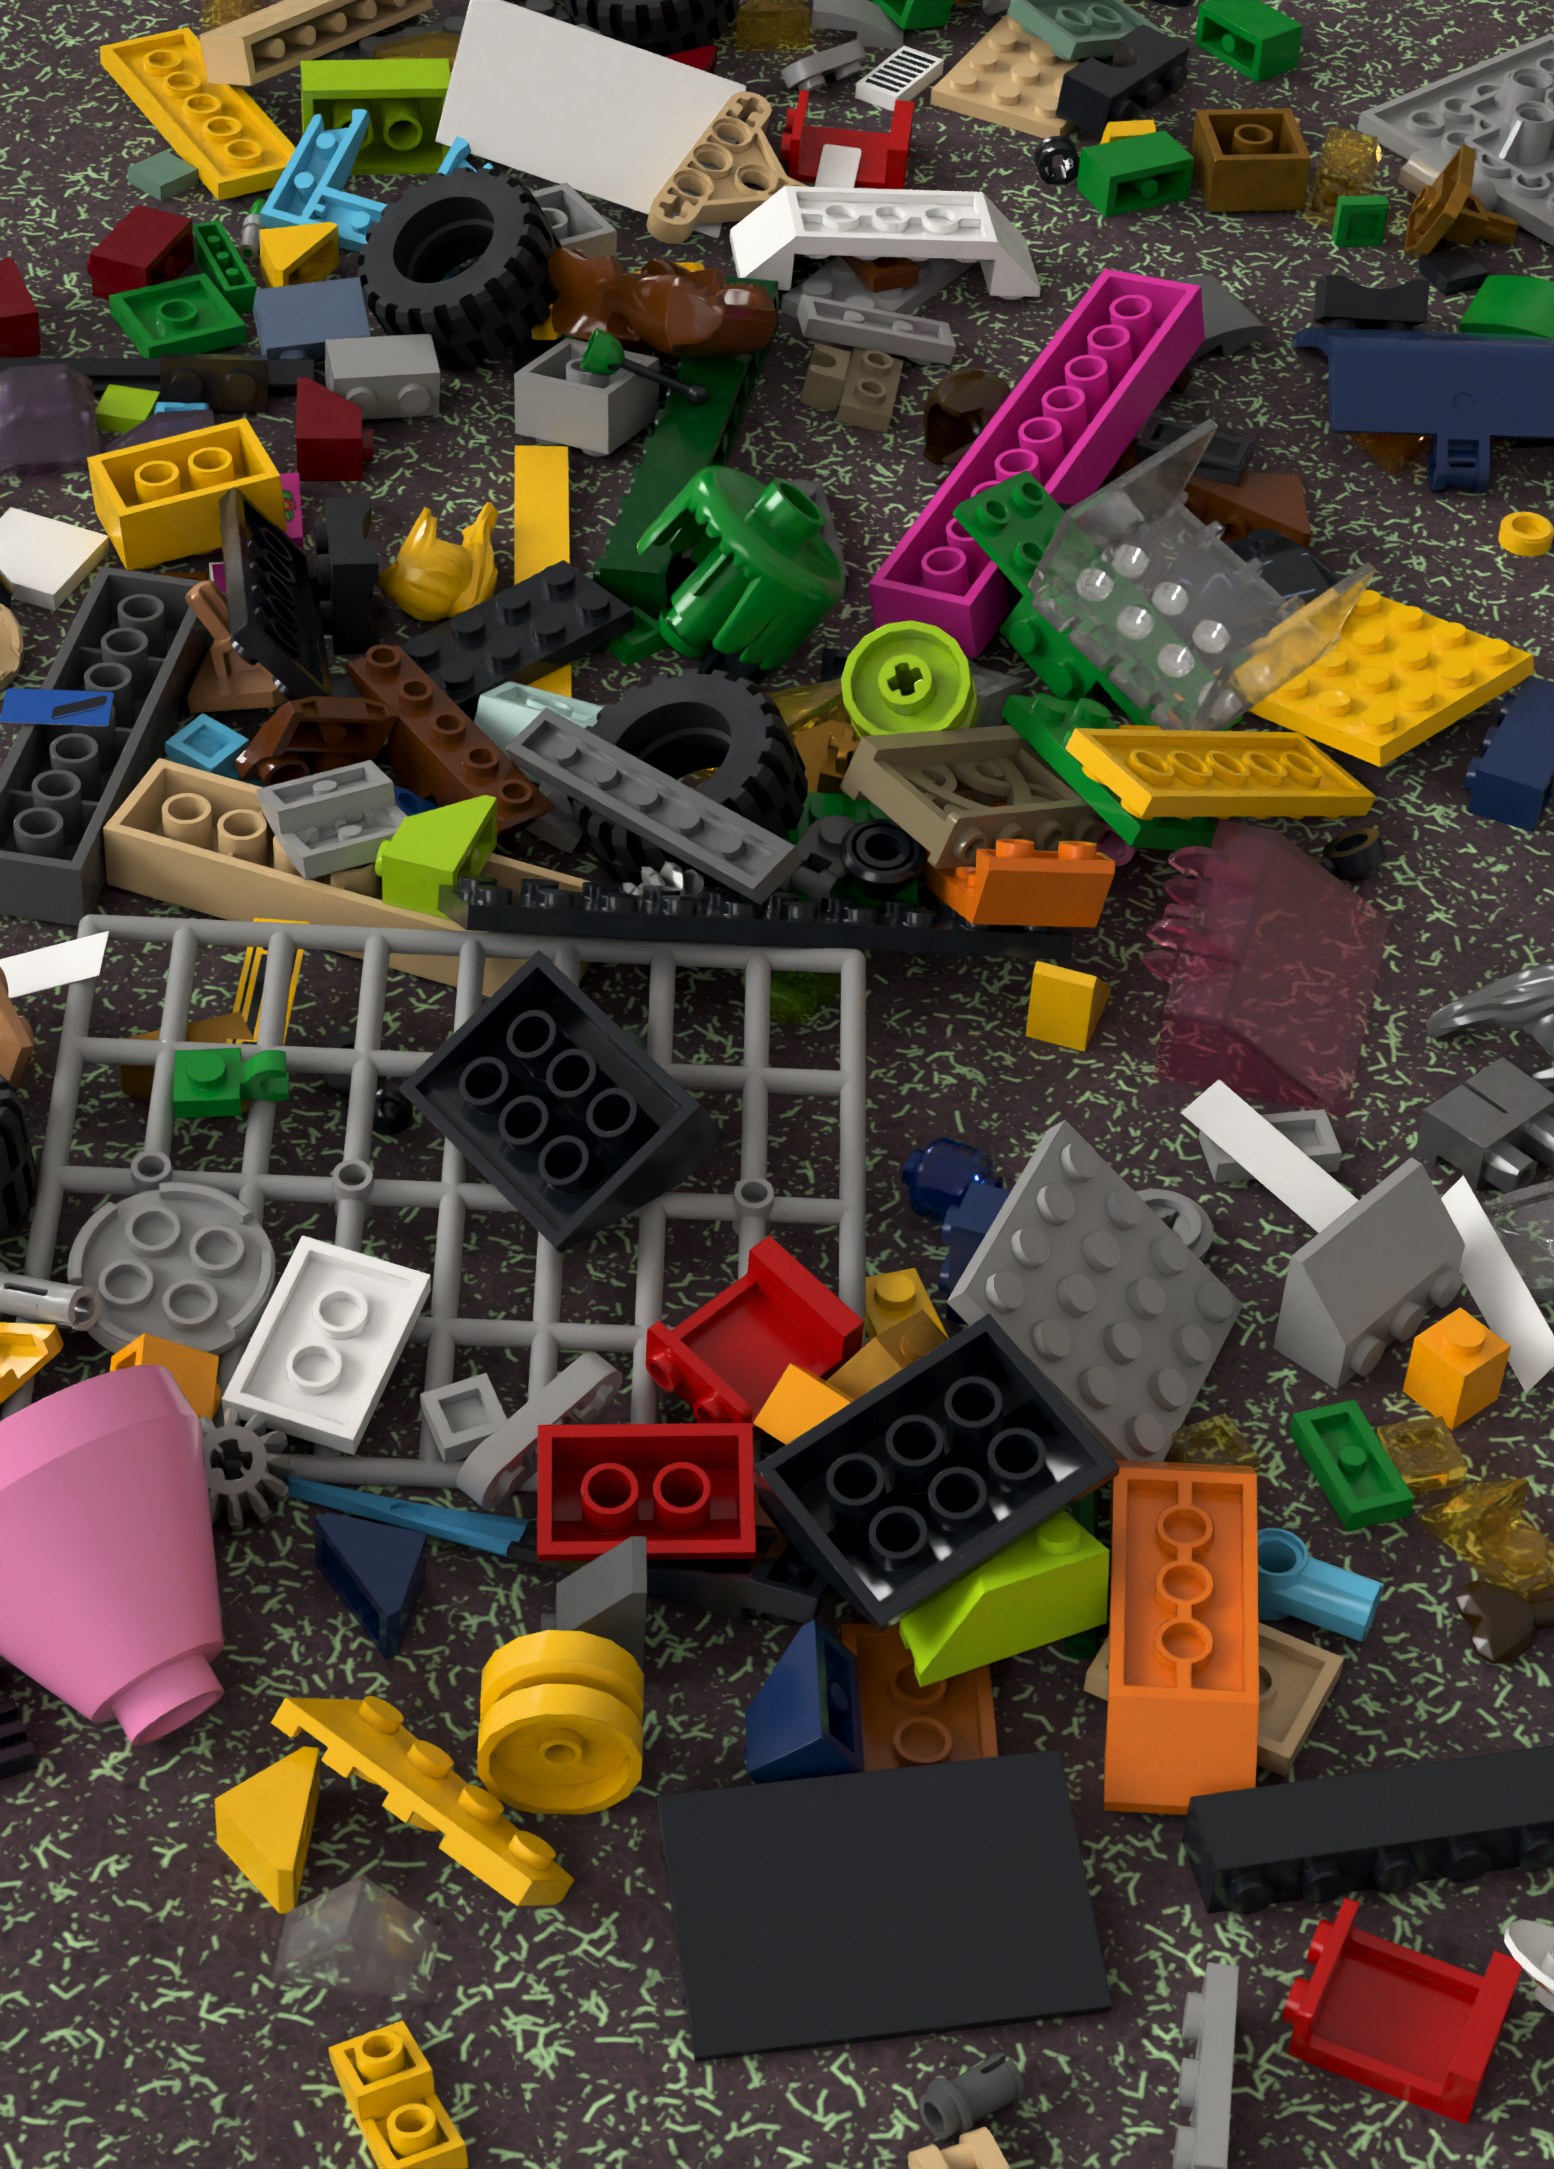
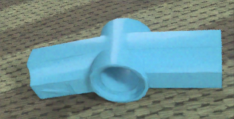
M1280 1528L1258 1530V1618L1262 1620H1279L1290 1615L1360 1642L1362 1640L1365 1641L1381 1600L1384 1584L1309 1557L1308 1550L1303 1541L1292 1532Z

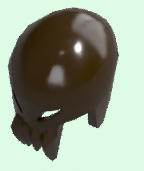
M962 367L943 377L930 395L924 409V457L936 465H953L951 469L954 470L1013 390L997 375L989 370L977 367ZM949 475L933 482L936 485H943Z

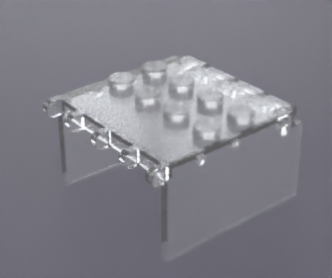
M1211 418L1065 511L1027 586L1034 594H1037L1030 605L1059 633L1071 626L1073 630L1067 640L1100 671L1112 665L1114 669L1109 674L1108 679L1141 710L1147 708L1152 703L1156 706L1149 717L1162 730L1220 731L1331 652L1342 639V635L1338 633L1376 571L1367 562L1307 605L1298 595L1287 601L1260 576L1265 568V564L1258 558L1245 563L1219 539L1224 533L1225 528L1217 520L1205 526L1184 506L1189 498V494L1184 489L1219 426Z

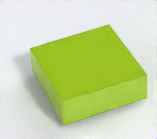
M109 384L93 412L94 428L146 436L153 424L155 403L161 402V393Z

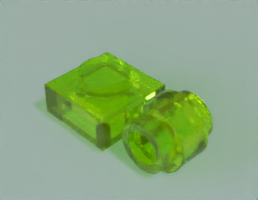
M771 972L770 1018L783 1024H788V1026L792 1021L804 1025L813 1015L817 1001L829 1005L841 991V973Z

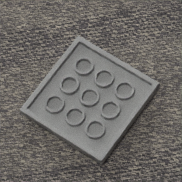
M1066 1120L1046 1131L946 1301L969 1326L985 1315L990 1314L1113 1460L1154 1462L1164 1461L1243 1307V1304L1230 1292L1227 1286L1205 1266Z

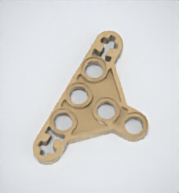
M746 91L735 93L730 97L654 198L646 223L648 232L654 238L669 244L681 243L689 238L697 225L742 221L784 186L809 187L786 175L768 142L765 132L772 108L771 104L764 97ZM746 116H749L746 120V123L740 120L745 118ZM719 137H727L737 141L739 144H731L724 142ZM699 163H709L717 166L721 170H711L703 167ZM744 183L760 186L764 191L750 189ZM680 189L693 190L701 196H691L683 193ZM673 210L680 214L679 216H675L673 219H670V217L673 214Z

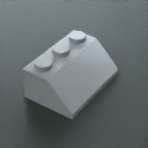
M1412 1157L1290 1258L1273 1348L1336 1390L1356 1373L1361 1376L1369 1374L1378 1364L1386 1347L1396 1339L1401 1342L1407 1341L1418 1329L1424 1315L1435 1305L1440 1308L1449 1305L1463 1283V1275L1459 1273L1465 1243L1422 1163Z

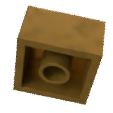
M1291 108L1196 110L1190 154L1194 157L1193 172L1208 212L1303 210L1311 157Z

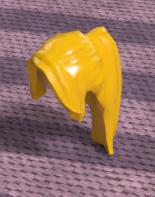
M487 502L474 524L461 532L464 540L462 545L436 538L438 518L431 515V509L424 507L409 535L403 542L396 560L379 575V580L375 585L382 590L384 597L391 599L405 613L416 620L436 621L446 617L453 618L455 615L465 612L493 597L497 585L498 570L495 566L494 552L490 541L498 511L492 503Z

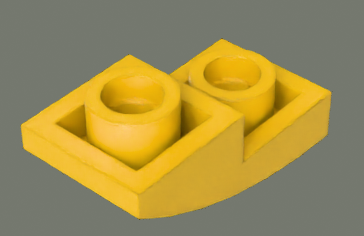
M403 2020L328 2047L330 2060L346 2101L379 2169L469 2168L466 2144L435 2094L432 2068Z

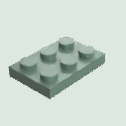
M1011 0L1007 11L1010 16L1022 24L1024 32L1033 37L1043 39L1053 47V52L1056 56L1070 62H1077L1079 59L1090 57L1109 58L1110 55L1115 53L1117 40L1142 24L1164 35L1167 34L1121 0Z

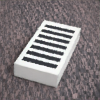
M902 46L856 83L855 98L894 112L895 100L910 101L943 74L944 59Z

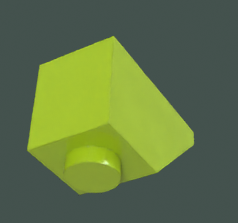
M483 795L405 817L392 839H385L377 853L375 873L377 876L382 877L383 903L451 920L438 910L439 885H459L460 876L480 875L497 846V798Z

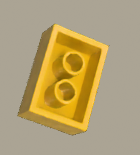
M246 418L87 457L95 512L126 570L150 569L163 562L191 555H204L221 548L222 535L219 527L220 513L218 501L234 486L283 532L287 531L281 476Z

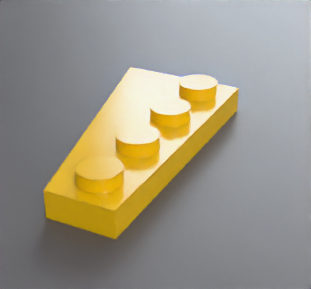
M366 1696L364 1700L285 1697L271 1721L274 1726L291 1738L297 1737L300 1732L310 1733L328 1747L321 1761L344 1778L352 1777L355 1774L370 1783L384 1788L389 1792L382 1804L384 1808L405 1823L409 1822L427 1831L443 1832L445 1835L439 1844V1849L517 1907L557 1905L563 1900L575 1879L554 1861L556 1853L553 1848L538 1836L526 1831H520L502 1815L504 1811L503 1804L488 1791L474 1785H469L451 1769L454 1762L446 1752L429 1742L418 1740L401 1725L404 1717L394 1706L374 1696Z

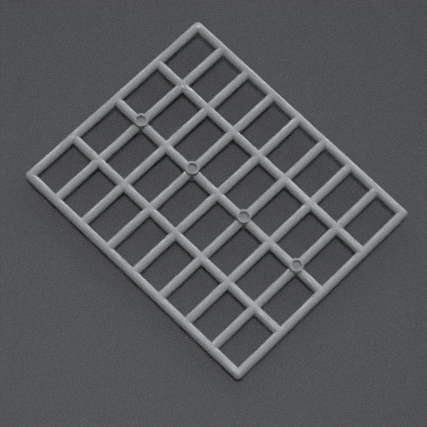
M89 914L80 920L76 939L109 931L107 940L172 943L159 1040L88 1037L97 976L69 983L23 1272L24 1276L43 1278L45 1280H50L64 1192L137 1195L159 1189V1183L187 1182L201 1184L221 1190L240 1200L254 1212V1218L261 1226L263 1223L265 1201L334 1204V1211L337 1215L335 1246L361 1253L364 1221L372 1215L374 1206L439 1208L430 1317H418L406 1342L428 1344L424 1392L452 1384L455 1345L531 1348L527 1402L557 1377L558 1350L633 1353L630 1424H658L659 1386L651 1378L645 1362L647 1329L658 1321L662 1322L666 1218L732 1221L733 1231L739 1236L738 1280L747 1274L749 1250L766 1238L771 1230L772 1223L839 1226V1299L864 1321L861 1349L866 1345V958L860 950ZM198 944L268 948L257 1045L185 1041ZM294 949L364 952L354 1049L283 1046ZM540 950L549 960L555 961V966L578 988L581 962L650 965L647 1054L685 1090L743 1092L740 1181L735 1186L734 1194L666 1192L627 1215V1217H639L635 1325L560 1322L564 1252L560 1254L539 1231L533 1320L457 1318L466 1210L519 1211L492 1184L468 1183L469 1160L446 1137L441 1182L373 1179V1172L369 1163L378 1076L410 1077L433 1054V1052L380 1050L390 953L460 956L453 1034L482 1005L485 957L530 959ZM676 966L746 969L743 1066L672 1063ZM771 970L841 973L840 1071L769 1067ZM241 1048L243 1062L249 1061L252 1056L261 1051L281 1050L286 1052V1072L352 1075L343 1161L334 1168L333 1177L268 1174L276 1102L256 1099L250 1100L241 1173L172 1170L170 1151L175 1121L173 1105L175 1050ZM83 1063L155 1066L144 1151L132 1160L131 1168L68 1166ZM769 1093L840 1096L839 1199L774 1196V1189L767 1181ZM16 1316V1323L51 1324ZM56 1325L58 1329H72L71 1327ZM667 1327V1328L671 1331V1330L674 1329L675 1327ZM255 1330L237 1346L219 1355L216 1383L221 1387V1400L218 1410L212 1419L216 1429L225 1426L222 1397L249 1344V1337L253 1336ZM36 1374L3 1402L0 1421L31 1405ZM423 1413L419 1459L341 1456L342 1451L314 1443L313 1455L280 1453L294 1459L295 1473L288 1477L330 1484L459 1489L456 1485V1480L465 1462L454 1461L448 1464L444 1463ZM762 1435L753 1442L754 1465L761 1462ZM234 1458L227 1460L228 1470H223L225 1478L233 1480L242 1478L240 1468H244L242 1459ZM754 1470V1498H755L756 1491H757V1484H756V1477H755V1470ZM538 1471L515 1491L537 1492Z

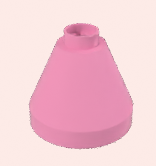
M160 1365L132 1366L101 1374L67 1387L0 1421V1656L93 1723H103L117 1719L133 1746H141L153 1742L188 1724L211 1708L224 1694L223 1687L209 1665L223 1650L224 1641L202 1425L174 1375L168 1368Z

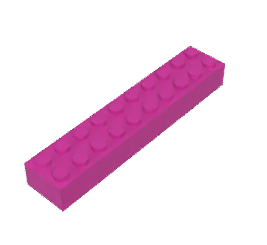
M1110 269L1102 271L868 583L875 630L885 624L909 620L935 625L957 641L966 657L977 659L1010 613L1003 572L953 516V511L959 503L1023 471H1028L1045 488L1056 503L1071 504L1075 521L1204 341L1201 286Z

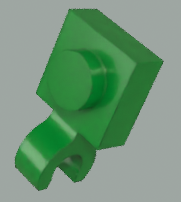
M241 1048L175 1050L173 1105L176 1118L242 1115L243 1100L256 1099L278 1102L289 1099L290 1078L289 1073H286V1052L281 1050H265L252 1056L249 1061L243 1062Z

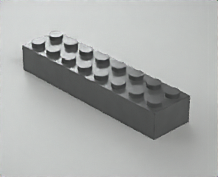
M100 567L40 689L113 692L114 697L109 725H22L0 769V914L78 926L84 916L91 914L107 879L103 827L158 758L162 757L165 750V742L172 735L208 648L214 641V637L187 604L185 598L189 590L201 581Z

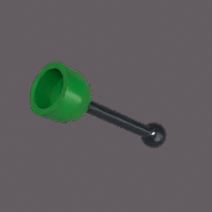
M597 328L592 333L584 351L580 369L594 375L608 376L615 374L617 370L622 368L685 394L692 404H701L706 400L708 393L704 385L700 383L689 385L625 358L624 348L620 340Z

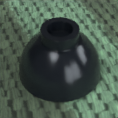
M871 819L856 824L846 832L840 845V857L848 879L865 896L872 900L880 901V898H892L895 894L900 893L913 884L923 868L926 850L893 820Z

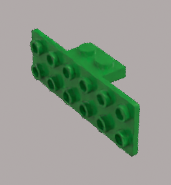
M1023 471L957 505L953 511V516L1023 595L999 628V631L1059 700L1078 702L1080 698L1091 699L1098 688L1102 686L1135 725L1163 726L1168 730L1229 731L1243 720V714L1229 700L1227 695L1207 675L1191 654L1171 634L1154 612L1142 601L1118 571L1106 560L1030 472Z

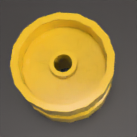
M546 1630L517 1637L494 1651L482 1669L481 1721L479 1723L477 1775L488 1792L514 1809L536 1814L586 1815L604 1811L627 1798L642 1778L644 1674L633 1655L609 1639L582 1631Z

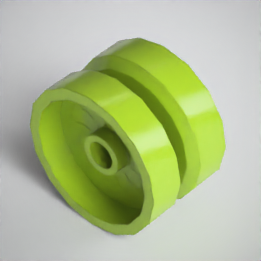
M913 620L885 624L864 636L848 655L841 677L843 703L859 740L863 736L976 728L980 715L978 693L968 659L957 641L939 627Z

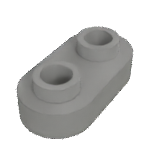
M858 39L803 58L781 71V75L788 90L798 88L799 93L800 90L811 92L826 84L824 78L834 75L836 81L839 82L862 72L860 63L868 57L861 41Z

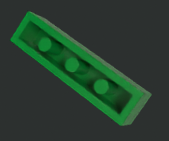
M220 220L193 224L194 258L202 272L206 273L237 314L253 312L257 285Z

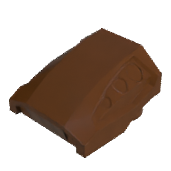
M310 696L289 701L280 706L278 711L261 727L249 747L235 760L234 764L242 780H253L256 776V779L262 780L265 787L376 759L399 716L394 706L366 698Z

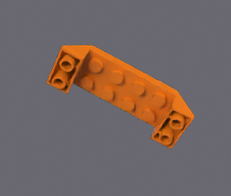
M1006 800L994 801L993 807L1007 806ZM997 839L996 849H977L976 865L935 869L927 861L930 852L925 848L926 857L923 864L925 888L971 924L1096 928L1115 875L1116 861L1097 852V844L1092 842L1060 841L1058 851L1034 850L1035 842Z
M1114 1460L1120 1467V1474L1111 1479L1110 1522H1112L1108 1707L1103 1811L1187 1815L1190 1797L1256 1787L1259 1718L1257 1473L1252 1466Z

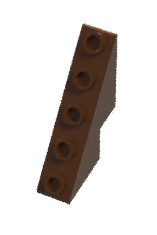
M1134 438L1099 486V488L1132 501L1140 507L1152 510L1179 522L1185 527L1192 528L1219 541H1237L1247 538V534L1250 531L1268 528L1280 531L1282 536L1309 550L1311 530L1300 474L1245 472L1238 486L1136 461L1134 460L1136 444L1140 438Z
M375 645L367 650L366 657L346 665L361 698L392 705L399 716L383 747L402 788L408 789L415 795L428 801L435 799L439 808L483 795L496 797L497 843L514 837L554 809L551 801L399 645Z

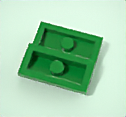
M1514 275L1487 276L1459 322L1460 331L1468 333L1527 335L1554 339V281Z

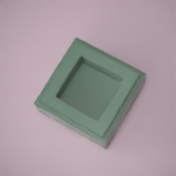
M164 150L129 166L128 182L159 201H164L198 185V169Z

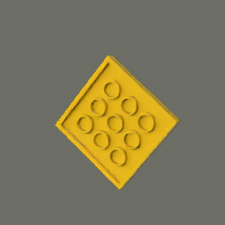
M1361 589L1351 593L1346 599L1325 611L1314 614L1309 620L1285 634L1274 637L1271 642L1247 656L1236 659L1233 664L1213 674L1210 678L1236 707L1295 732H1300L1309 738L1381 768L1524 681L1528 676L1534 675L1533 654L1510 646L1506 641L1481 635L1466 629L1462 624L1445 621L1424 613L1418 607L1406 606L1383 597L1376 591Z

